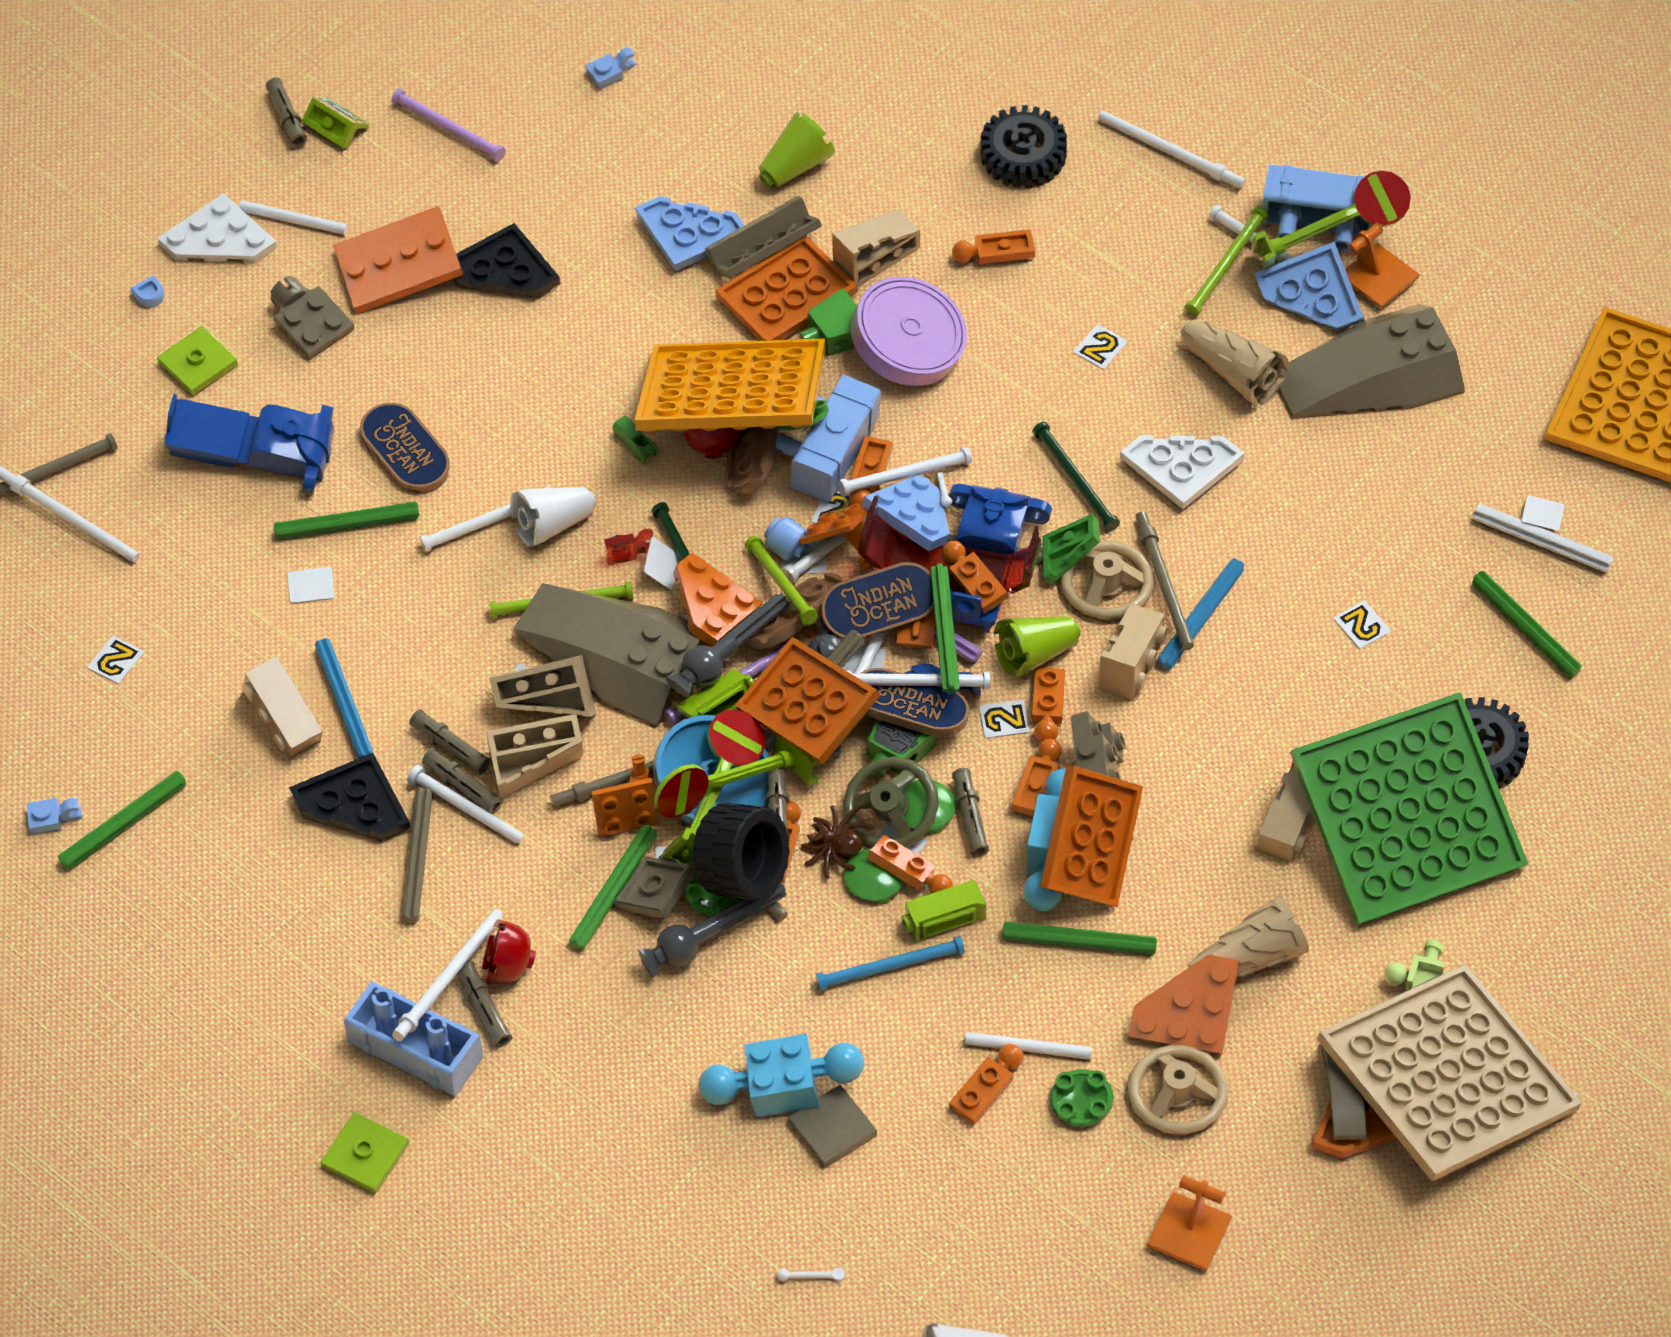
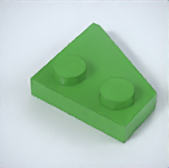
M1094 514L1042 536L1043 575L1049 584L1056 582L1100 543L1099 520Z

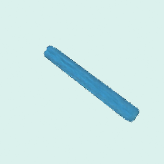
M1233 558L1228 562L1185 620L1192 640L1243 573L1244 563ZM1177 632L1157 659L1158 666L1165 670L1172 669L1185 651L1182 649Z
M330 639L317 640L315 642L316 652L359 759L373 753L372 746Z

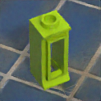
M732 669L721 676L714 684L702 688L677 704V711L690 718L700 715L716 716L725 710H738L735 704L754 681L748 674L744 675L736 669Z
M974 879L905 902V915L902 916L903 926L907 933L912 932L916 943H919V938L921 937L927 938L975 922L976 920L985 921L986 902Z

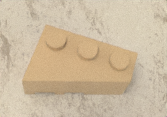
M899 209L832 233L833 262L858 287L920 248V229Z
M582 655L502 673L489 678L496 708L576 714L592 717L596 714Z
M277 656L245 672L242 692L257 711L261 721L272 732L273 739L280 751L285 750L288 756L291 757L321 741L323 733L321 727Z
M1293 760L1289 773L1284 772L1281 782L1283 785L1277 798H1273L1259 832L1257 846L1258 851L1291 863L1296 852L1302 853L1307 842V836H1305L1307 829L1313 830L1316 824V819Z

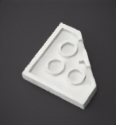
M224 193L158 237L159 246L176 261H188V258H204V262H227L228 259H243L244 263H257L277 249L276 240Z
M1141 435L1120 452V459L1182 509L1244 461L1245 456L1242 450L1224 436H1212L1211 440L1194 439V436H1170V439H1153V435Z

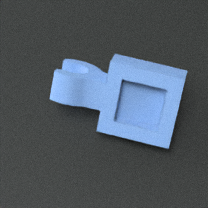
M625 47L617 53L615 58L607 54L586 64V73L598 89L601 90L623 79L622 71L629 70L636 65L632 58L635 54L630 47Z
M57 798L27 803L28 825L31 835L61 830V822L82 819V810L78 804V798H68L60 805Z

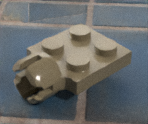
M287 276L283 278L288 284L287 287L278 281L270 291V299L279 309V312L274 315V322L308 360L354 331V323L320 286L314 289H307L296 277Z

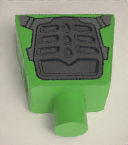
M877 720L867 741V755L872 761L896 756L918 763L934 749L936 737ZM891 768L892 771L898 774L904 771L896 768ZM888 769L879 770L873 775L881 778Z

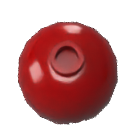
M718 428L714 431L689 429L684 431L683 434L690 448L698 453L705 454V458L715 459L722 457L723 452H727L736 445L740 436V430L733 428Z
M497 919L493 927L499 929L496 936L489 935L482 969H488V973L482 975V979L506 984L519 979L526 968H532L536 951L531 950V939L523 928L514 923Z

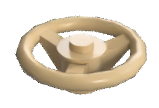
M1112 540L1100 541L1060 577L1062 592L1069 603L1083 614L1102 620L1123 618L1130 604L1142 607L1150 599L1155 585L1153 569L1144 555L1130 545ZM1118 554L1124 555L1135 562L1140 571L1125 563ZM1082 559L1093 569L1089 578L1091 587L1085 601L1077 595L1072 583L1074 569ZM1125 584L1142 586L1139 595L1125 605L1112 608L1098 607L1103 596L1118 594L1122 591Z
M1168 1045L1152 1050L1136 1063L1129 1075L1127 1094L1133 1110L1147 1125L1163 1133L1186 1135L1205 1129L1220 1117L1228 1103L1229 1084L1223 1069L1209 1054L1192 1046ZM1174 1057L1189 1058L1202 1064L1212 1074L1216 1087L1197 1075L1189 1063L1178 1061ZM1158 1061L1164 1074L1159 1085V1095L1149 1110L1145 1106L1140 1094L1141 1079L1147 1069ZM1195 1098L1213 1102L1209 1111L1198 1119L1184 1123L1162 1119L1170 1107H1186Z

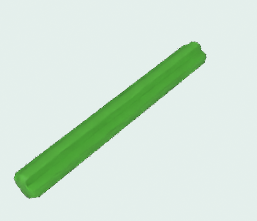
M414 501L274 523V533L276 539L280 540L419 518V508L417 502Z
M939 563L930 569L942 691L952 695L954 692L959 691L960 684L948 568Z
M1480 571L1473 577L1472 584L1568 677L1573 678L1581 671V663L1485 571Z
M179 771L171 773L58 855L59 863L66 870L74 867L186 786L184 776Z
M645 825L640 828L570 937L569 943L575 949L582 950L586 948L614 904V901L655 840L657 831L651 826Z
M1004 922L1002 929V938L1010 941L1150 955L1155 954L1157 947V938L1155 936L1016 922Z

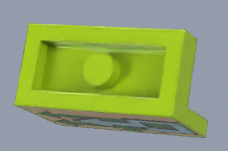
M312 97L302 118L304 124L342 148H349L357 128L368 129L370 126L369 122L330 98Z

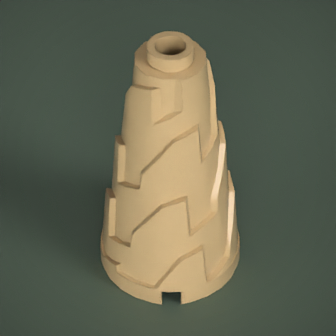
M1198 320L1187 322L1182 328L1181 336L1186 348L1209 364V368L1227 380L1228 384L1241 393L1243 398L1250 403L1259 406V401L1264 405L1278 392L1279 387L1284 382L1285 378L1280 375L1282 368L1288 371L1289 362L1288 358L1281 352L1272 350L1252 339L1247 340L1229 330L1224 331L1206 321L1204 323Z
M1277 896L1245 917L1242 923L1221 935L1217 942L1200 952L1187 965L1189 968L1206 955L1239 960L1236 977H1245L1267 966L1274 967L1292 958L1301 956L1309 952V946L1300 924L1296 925L1293 920L1295 915L1282 897Z

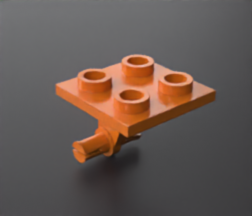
M1375 223L1367 231L1362 230L1358 233L1357 239L1348 245L1349 252L1353 255L1358 253L1357 260L1345 270L1352 288L1382 309L1420 277V274L1379 243L1374 245V239L1383 233L1382 226L1379 223Z
M860 504L851 505L841 513L835 514V511H829L818 517L819 521L808 526L807 533L799 539L802 545L842 534L861 555L858 563H860L859 566L863 569L868 568L870 564H875L880 559L881 553L885 550V547H882L884 545L882 542L877 541L873 544L863 520L870 512L860 507Z
M636 754L632 757L633 768L629 783L591 791L599 838L640 829L645 825L653 826L658 824L657 810L654 806L652 778H649V769L645 766L643 755Z
M1183 1175L1178 1188L1196 1194V1199L1193 1200L1173 1191L1147 1243V1247L1207 1271L1233 1215L1205 1204V1199L1207 1198L1221 1205L1226 1195L1225 1191L1209 1186V1182L1202 1179L1200 1182Z

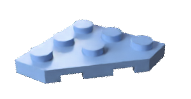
M661 196L635 207L637 217L674 271L707 258L705 247L744 226L736 212L725 210L724 213L710 211L708 206L689 202L686 205L671 202V198Z
M1335 242L1254 273L1263 298L1267 303L1336 331L1365 321Z
M914 475L864 497L863 508L927 551L946 544L950 535L944 506L941 505L940 489L931 484L926 477Z

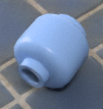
M790 517L776 518L764 533L768 549L784 561L791 560L794 557L801 558L809 548L808 543L801 545L799 541L807 533V530Z

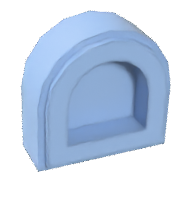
M155 275L130 288L131 295L143 307L152 308L158 306L164 300L163 286Z

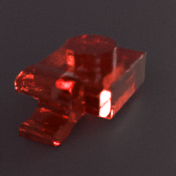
M643 529L635 538L633 533L615 535L612 538L604 539L608 565L637 560L636 554H648L650 542L645 541L651 540L653 530Z

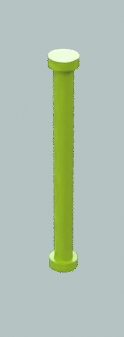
M1255 206L1251 211V218L1193 300H1189L1186 303L1185 309L1189 314L1199 316L1202 312V305L1260 223L1265 222L1269 217L1268 212L1264 208Z
M759 536L749 537L745 542L747 551L756 556L799 612V618L805 625L813 624L818 618L817 611L813 607L808 606L764 549L761 538Z
M631 581L625 582V585L582 591L610 598L627 597V600L633 599ZM532 598L503 603L489 601L491 617L496 619L498 615L524 612Z

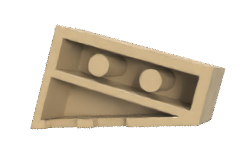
M1130 604L1119 623L1118 628L1120 629L1117 636L1112 635L1109 644H1112L1110 652L1103 651L1101 654L1099 690L1132 701L1137 690H1143L1147 680L1146 669L1147 667H1153L1158 652L1155 649L1158 643H1164L1168 627L1164 626L1165 614Z
M576 714L486 731L498 797L502 799L583 756L582 738Z

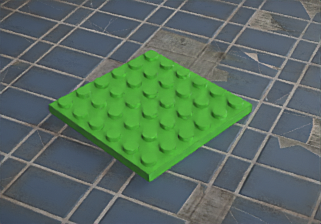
M1461 692L1290 751L1356 926L1528 865L1525 853Z

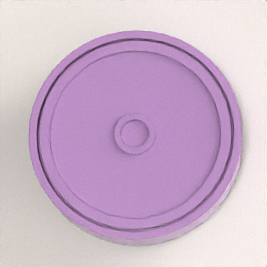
M892 277L873 284L860 299L852 315L850 325L853 344L863 361L882 377L909 386H925L945 378L960 359L967 341L966 324L956 304L937 287L910 277Z

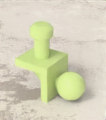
M1435 939L1426 941L1424 946L1425 957L1414 954L1409 973L1401 963L1388 965L1384 973L1386 981L1392 986H1401L1406 982V992L1443 975L1445 962L1438 961L1437 958L1442 954L1444 946Z

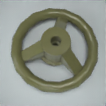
M896 756L876 759L859 769L849 782L843 800L844 817L857 805L861 809H873L878 818L885 822L893 823L900 837L893 838L892 840L907 848L922 839L934 824L939 807L937 786L928 771L913 760ZM891 768L904 770L891 781L880 782L870 792L857 795L859 788L865 780L879 770ZM918 778L926 793L927 806L923 819L911 831L904 817L909 809V798L905 792L913 781ZM856 814L851 817L847 824L859 823ZM864 828L851 829L858 832L862 837L863 843L870 848H873L880 840V837L873 836Z

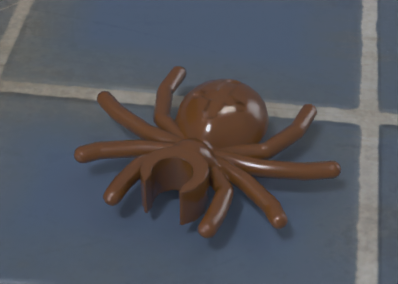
M832 805L830 809L833 817V827L830 822L822 818H813L815 823L811 826L820 834L816 837L807 835L813 845L802 844L801 848L820 852L805 862L806 867L813 865L825 854V879L830 878L829 862L831 855L832 859L841 867L855 870L854 865L847 864L840 859H850L862 849L863 840L861 835L851 829L866 828L873 830L874 828L873 825L864 822L845 825L854 814L861 810L859 805L853 808L839 825L837 809Z

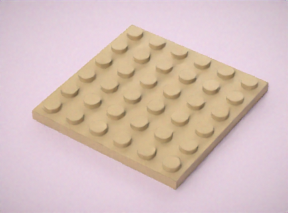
M1466 964L1320 1031L1317 1037V1041L1432 1182L1578 1111L1582 1104L1580 1099Z

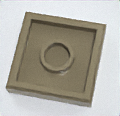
M645 856L614 901V904L619 910L666 919L695 876L694 867L689 864Z
M841 1084L818 1098L819 1107L799 1109L788 1116L789 1124L824 1168L877 1136V1129Z

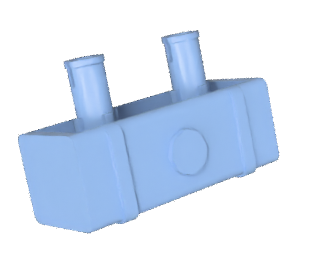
M1269 164L1262 208L1268 212L1269 217L1262 223L1279 225L1277 237L1282 238L1295 232L1296 227L1304 228L1354 205L1355 189L1360 180L1365 176H1352L1294 168L1290 165ZM1358 216L1326 232L1336 233L1334 242L1337 250L1348 251L1347 247L1351 244L1353 235L1357 236L1362 230L1367 231L1373 225Z
M842 375L828 400L817 396V400L827 401L829 412L822 420L812 425L803 442L785 436L782 433L777 435L775 451L794 457L791 462L790 486L792 489L826 503L831 501L835 492L838 491V480L845 477L861 449L864 436H870L873 426L879 417L881 391L878 388Z
M372 981L344 1019L347 1042L362 1049L364 1053L374 1055L431 1084L432 1087L438 1090L441 1089L453 1096H457L483 1058L481 1036L465 1028V1026L428 1009L418 1021L419 1025L414 1032H409L402 1041L395 1040L392 1032L399 1025V1019L403 1014L409 1013L416 1003Z

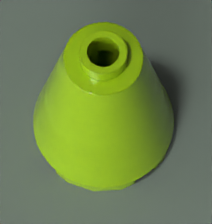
M799 112L792 116L760 164V174L758 176L766 186L778 188L829 159L835 154V147L832 141L828 144L825 142L823 136L826 133L813 119L806 114L800 116Z
M1069 616L1002 619L996 623L994 628V635L999 634V643L994 644L1000 664L1008 674L1014 673V678L1022 677L1076 645L1080 637V627Z

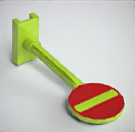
M1383 170L1371 172L1362 178L1357 185L1354 194V205L1282 238L1278 236L1269 240L1265 231L1254 235L1251 251L1253 254L1258 252L1259 256L1263 257L1260 270L1273 266L1277 255L1284 253L1285 249L1358 216L1371 225L1379 223L1382 227L1396 224L1404 218L1409 210L1411 201L1409 187L1402 177L1393 172Z
M725 710L717 714L709 724L707 731L708 744L715 757L719 759L714 774L729 770L731 766L736 768L755 762L763 754L766 743L764 731L758 721L748 713L740 710ZM722 786L707 790L690 828H686L663 851L660 859L668 860L672 857L681 863L693 865L694 867L692 860L693 841L695 840L697 827H699L703 816L714 806Z
M776 735L773 751L775 756L710 776L700 766L695 764L683 765L673 770L657 787L654 796V806L664 817H681L689 813L701 802L707 790L777 768H790L807 786L818 783V777L813 773V767L820 763Z

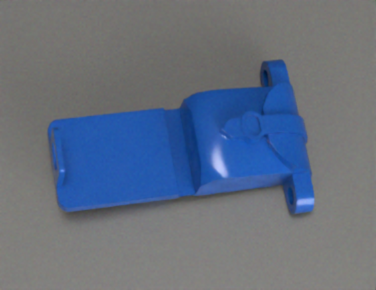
M173 394L167 417L164 445L169 449V454L176 457L232 468L234 463L237 464L239 462L255 468L304 477L302 491L314 494L317 480L323 481L326 465L330 462L331 444L334 436V426L332 423L334 407L322 405L320 413L308 414L291 408L268 404L261 408L259 417L251 416L248 412L185 399L177 400V394Z
M954 484L948 495L952 499L951 505L956 508L965 509L959 525L957 541L964 546L966 551L965 557L974 552L1006 590L1026 523H1047L1052 513V507L1044 500L1009 492L1005 488L995 487L993 489L978 485ZM949 569L953 620L984 626L983 632L990 633L991 627L996 624L1002 603L984 614L981 611L982 599L977 596L968 595L950 574Z

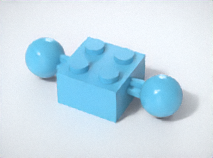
M1066 768L1053 771L1046 779L1045 794L1038 793L1027 845L1026 878L1028 879L1023 887V896L1026 903L1038 911H1049L1055 908L1060 903L1063 893L1041 888L1040 884Z
M807 1033L744 1044L747 1071L734 1072L730 1067L721 1064L709 1066L700 1075L698 1088L703 1099L713 1105L727 1104L735 1098L738 1091L749 1089L751 1102L757 1118L798 1111L799 1109L819 1107L816 1077L828 1075L838 1083L853 1082L863 1072L864 1057L858 1047L851 1043L843 1042L833 1045L827 1051L825 1057L813 1059V1052Z

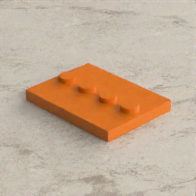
M439 205L333 244L356 314L463 275Z
M806 235L717 288L715 296L759 341L784 340L808 324V312L810 309L843 288L852 297L858 293V285Z
M791 637L735 706L738 710L751 715L761 726L823 765L881 695L872 686L794 637Z
M1066 765L1040 887L1103 905L1118 907L1143 786L1077 766Z

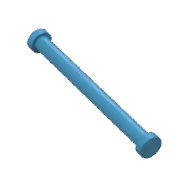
M960 936L953 937V941L840 971L824 975L822 972L816 973V982L819 991L822 992L827 990L828 986L954 953L962 955L965 954L963 941Z

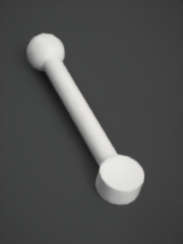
M943 472L937 473V481L942 494L941 505L949 507L952 504V499L947 494Z
M835 1268L832 1272H788L786 1269H780L777 1272V1278L782 1282L788 1278H832L835 1282H842L845 1278V1271L841 1268Z

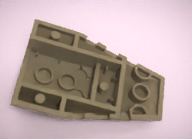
M1422 304L1366 319L1291 360L1288 365V371L1282 368L1280 375L1285 380L1279 387V392L1292 418L1329 416L1335 411H1345L1346 414L1357 413L1359 409L1374 408L1375 412L1387 411V407L1400 406L1401 409H1412L1465 393L1457 351L1434 308Z
M544 583L541 584L513 628V632L541 654L545 653L554 661L582 655L590 689L596 693L598 699L655 727L659 726L664 717V711L670 708L672 704L671 692L673 688L666 681V677L683 672L682 661L688 650L699 645L708 646L689 632L688 620L662 608Z

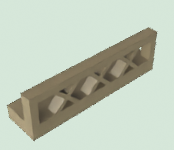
M796 196L704 249L714 273L730 279L822 227L819 218L809 215L803 198Z

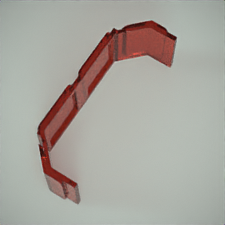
M874 496L860 536L858 554L871 566L879 570L898 563L912 562L925 567L930 572L932 566H936L939 563L943 564V566L948 568L950 589L966 593L950 574L949 567L953 564L947 563L942 557L944 545L927 551L907 536L900 535L878 515V496ZM1034 527L1030 545L1011 555L964 547L966 551L965 557L974 552L1008 593H1016L1030 586L1041 547L1039 527Z

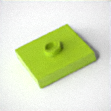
M202 326L157 356L158 363L192 396L238 366L237 359Z
M354 1112L320 1161L322 1168L376 1194L409 1146V1139Z

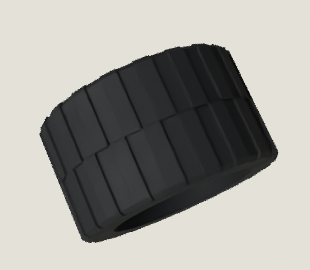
M720 803L708 810L707 814L700 821L699 827H697L695 840L693 841L692 860L700 885L704 887L705 891L715 896L756 901L769 897L779 887V883L782 882L785 876L784 873L788 866L790 853L789 836L781 816L768 807L733 803Z

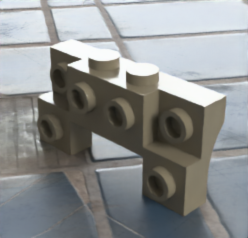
M1088 711L1072 715L1071 725L1076 766L1121 779L1117 764L1124 762L1122 750L1126 749V743L1123 734L1117 732L1110 722L1101 725L1099 721L1093 719Z

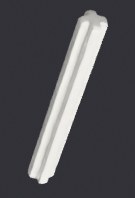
M1479 504L1474 511L1473 519L1475 521L1602 572H1608L1611 568L1613 557L1533 524L1522 522L1518 518L1483 504Z

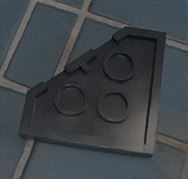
M515 223L456 253L463 272L462 276L453 279L458 286L537 297L561 284L560 276Z
M374 753L289 787L290 794L301 816L381 840L410 829V822Z

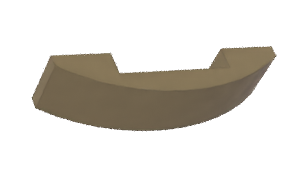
M1322 1047L1331 1102L1333 1139H1366L1364 1098Z

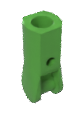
M623 416L614 422L613 432L630 448L641 463H645L650 455L656 456L659 454L656 444L641 431H636L635 424L627 416Z

